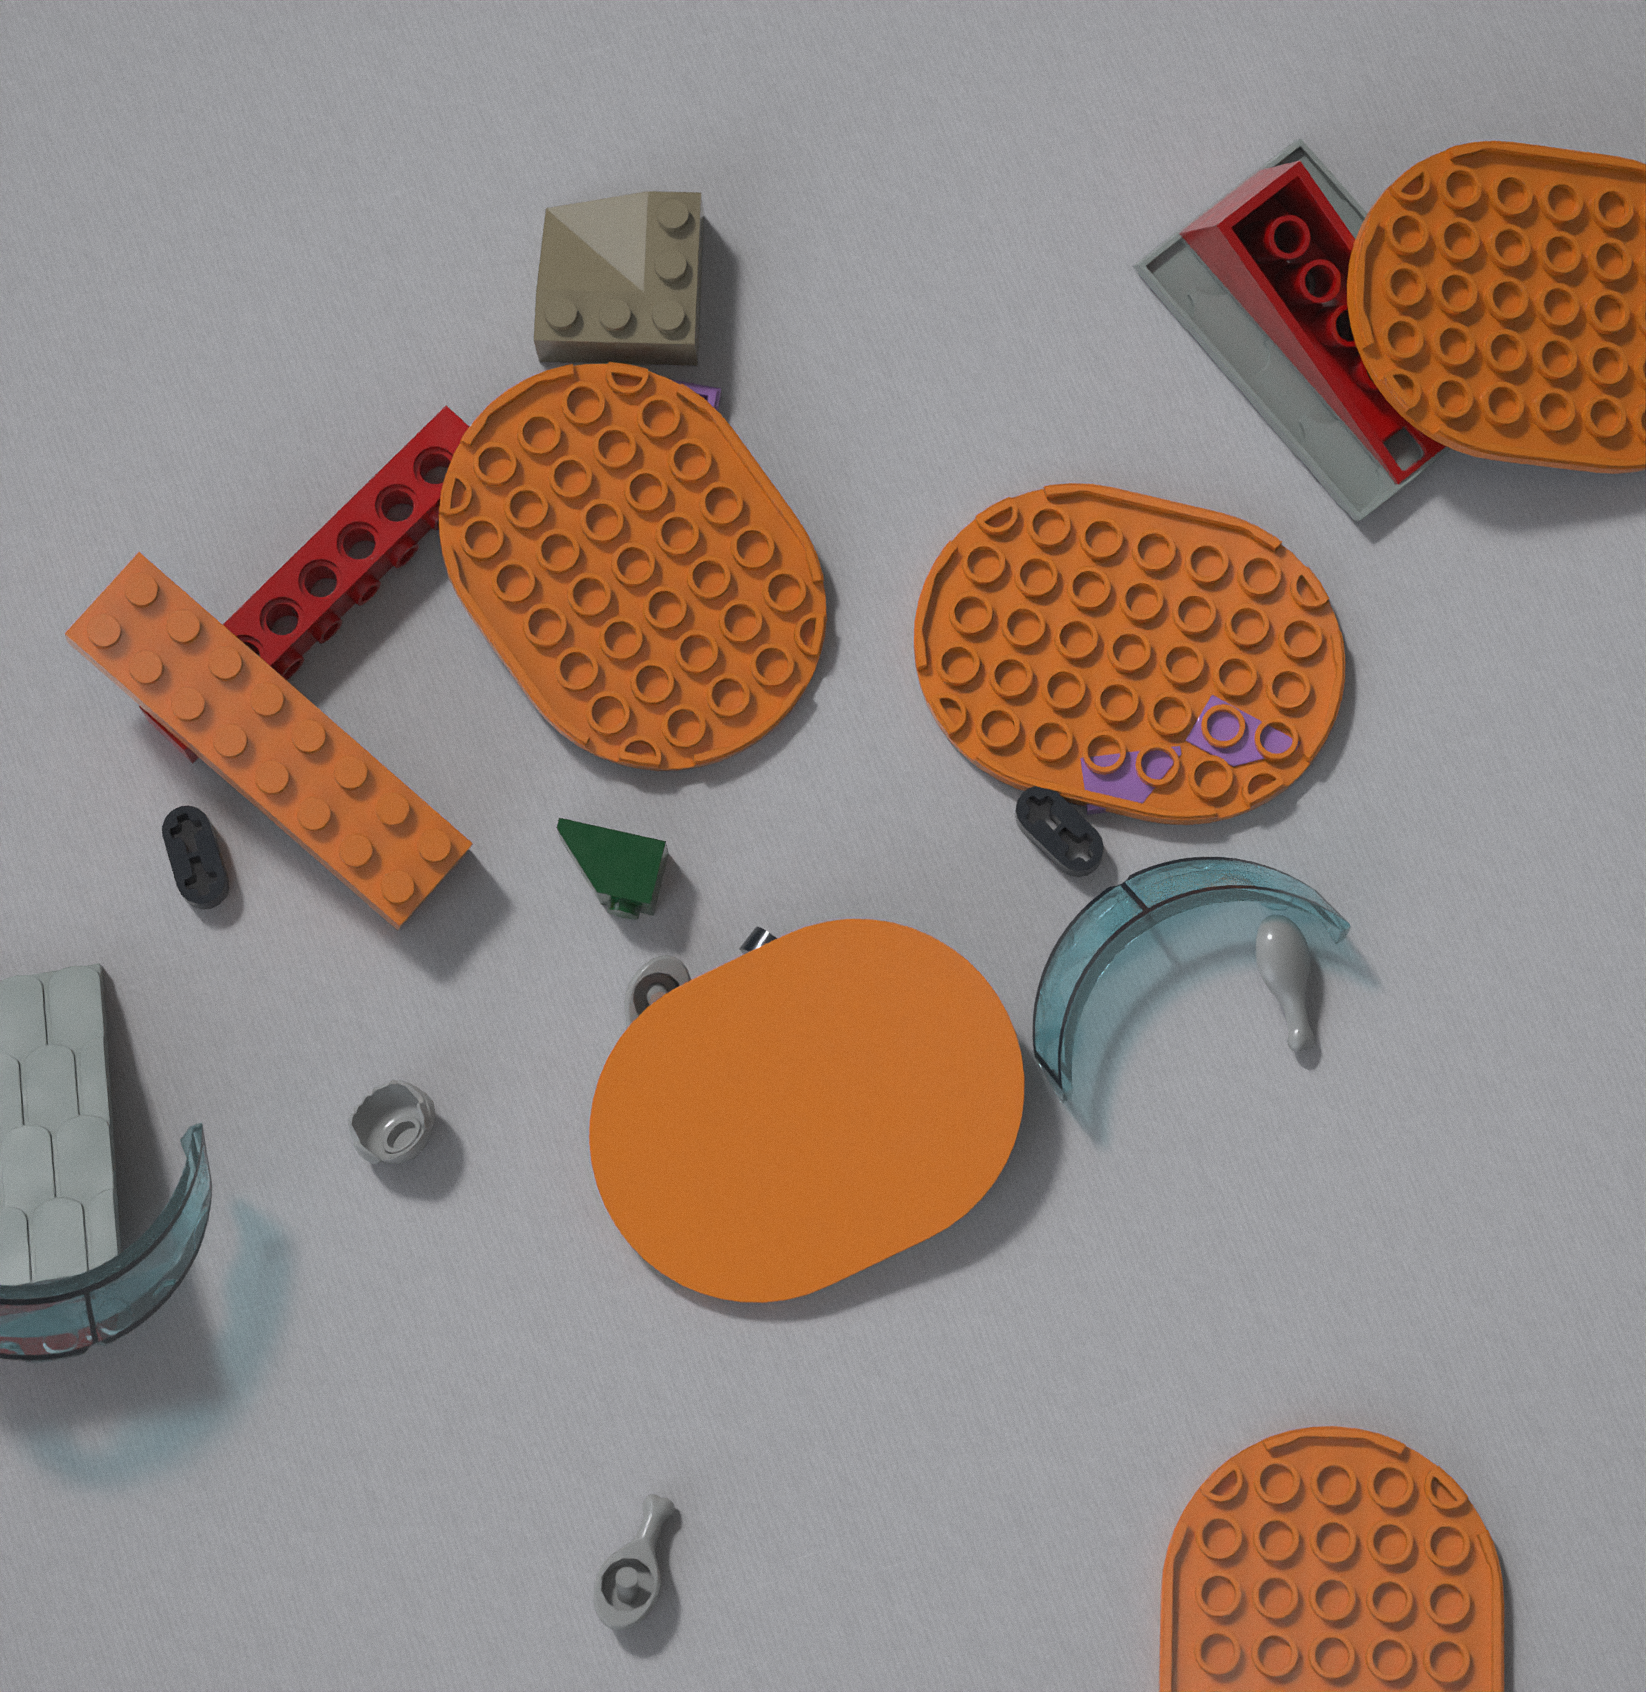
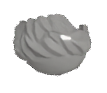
M392 1080L389 1084L374 1087L372 1095L363 1097L362 1103L354 1107V1113H351L348 1120L354 1148L364 1160L373 1164L380 1162L385 1164H401L415 1159L427 1146L432 1133L431 1127H433L435 1119L434 1102L427 1093L405 1081Z

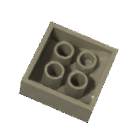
M646 191L546 208L536 287L534 344L539 362H614L623 364L698 366L704 210L701 192Z

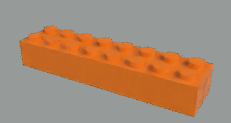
M140 552L136 554L65 632L67 643L397 931L471 849L473 843Z

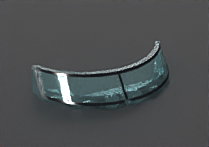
M1192 857L1167 861L1129 875L1122 884L1108 887L1091 900L1070 922L1050 953L1041 975L1034 1003L1032 1031L1034 1058L1061 1103L1071 1099L1073 1094L1072 1053L1074 1040L1083 1008L1092 989L1108 965L1130 942L1154 925L1176 914L1200 906L1231 901L1260 902L1262 906L1280 911L1295 908L1318 917L1335 944L1346 939L1351 928L1350 924L1315 889L1287 873L1252 861L1227 857Z
M202 1123L190 1126L180 1139L187 1160L177 1187L158 1218L133 1244L98 1267L70 1278L34 1285H0V1358L22 1360L26 1363H39L83 1355L92 1346H107L128 1335L153 1316L172 1296L187 1275L199 1252L209 1220L212 1201V1180Z

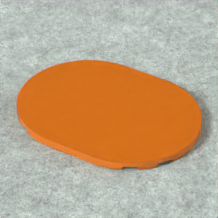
M1480 141L1450 147L1443 152L1418 162L1400 175L1383 191L1361 224L1353 245L1347 277V306L1355 344L1365 368L1386 400L1404 419L1428 437L1455 451L1474 457L1593 473L1620 474L1646 470V164L1632 159L1518 142Z
M614 362L576 366L570 364L543 371L511 387L492 401L476 417L464 433L445 474L440 498L439 538L447 574L458 599L472 621L531 703L560 734L593 755L619 765L653 771H680L721 762L743 752L762 740L788 716L806 690L814 674L823 647L827 621L823 572L813 544L795 513L734 429L709 402L682 383L679 385L666 377L648 371L647 368Z
M1067 483L1043 486L1041 490L1031 491L1013 498L1007 497L976 515L971 523L945 545L933 563L918 600L914 622L915 667L921 691L936 723L948 740L964 757L990 776L1016 789L1026 791L1030 787L1037 786L1058 792L1069 803L1085 807L1087 804L1106 808V812L1161 824L1194 825L1230 819L1250 812L1284 792L1302 776L1325 745L1338 714L1345 683L1343 636L1329 602L1330 598L1309 566L1306 567L1291 551L1282 545V541L1252 523L1221 512L1096 484ZM1211 695L1230 705L1219 704L1206 711L1201 722V732L1204 739L1210 745L1217 748H1229L1236 745L1241 740L1245 730V721L1240 711L1236 709L1238 708L1262 721L1256 729L1254 744L1259 754L1265 759L1233 767L1221 757L1211 755L1186 741ZM1217 712H1228L1237 719L1239 731L1230 740H1217L1208 732V719ZM1271 726L1291 737L1292 744L1290 748L1278 754L1267 751L1260 741V734L1263 729ZM1171 747H1181V755L1179 756V758L1175 750ZM1139 751L1135 763L1136 773L1143 783L1155 787L1143 803L1085 790L1080 758H1083L1085 765L1092 772L1107 775L1116 772L1123 765L1126 752ZM1151 751H1163L1173 761V765L1162 779H1152L1142 770L1141 761ZM1120 753L1117 762L1107 767L1098 766L1089 758Z
M873 919L826 921L788 933L664 994L648 1006L630 1024L617 1041L598 1079L592 1101L589 1125L591 1163L605 1208L626 1241L645 1261L678 1284L701 1294L737 1302L766 1303L789 1300L826 1288L947 1229L966 1215L992 1187L1009 1159L1022 1119L1025 1076L1017 1034L1008 1012L985 977L958 952L928 934L904 925Z
M1339 1426L1308 1427L1290 1430L1265 1438L1239 1452L1216 1469L1193 1495L1174 1528L1167 1547L1161 1580L1159 1692H1504L1503 1579L1492 1537L1489 1531L1486 1530L1478 1512L1468 1499V1495L1457 1482L1440 1466L1435 1465L1426 1457L1398 1440L1371 1431Z

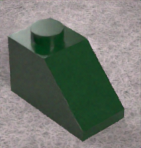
M559 818L556 828L561 842L600 904L608 906L607 912L632 920L639 919L640 913L654 916L669 856L666 841Z

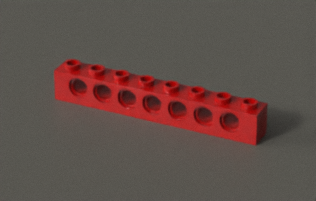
M446 405L222 625L254 653L259 655L262 660L285 680L292 677L304 662L303 655L317 641L320 644L328 641L341 627L343 622L341 617L355 604L361 606L368 602L380 588L381 582L379 580L393 566L401 568L409 562L419 548L417 542L431 529L434 531L439 530V507L443 482L440 484H430L424 479L426 474L435 467L449 468L460 440L469 426ZM408 504L413 507L411 515L403 521L394 522L386 518L389 510L395 505ZM360 541H369L375 544L374 551L364 559H353L348 556L352 546ZM330 578L337 581L334 591L325 597H316L310 594L312 586L320 579ZM284 616L298 618V624L291 633L278 635L272 632L273 626L279 618ZM139 706L147 721L192 764L199 758Z

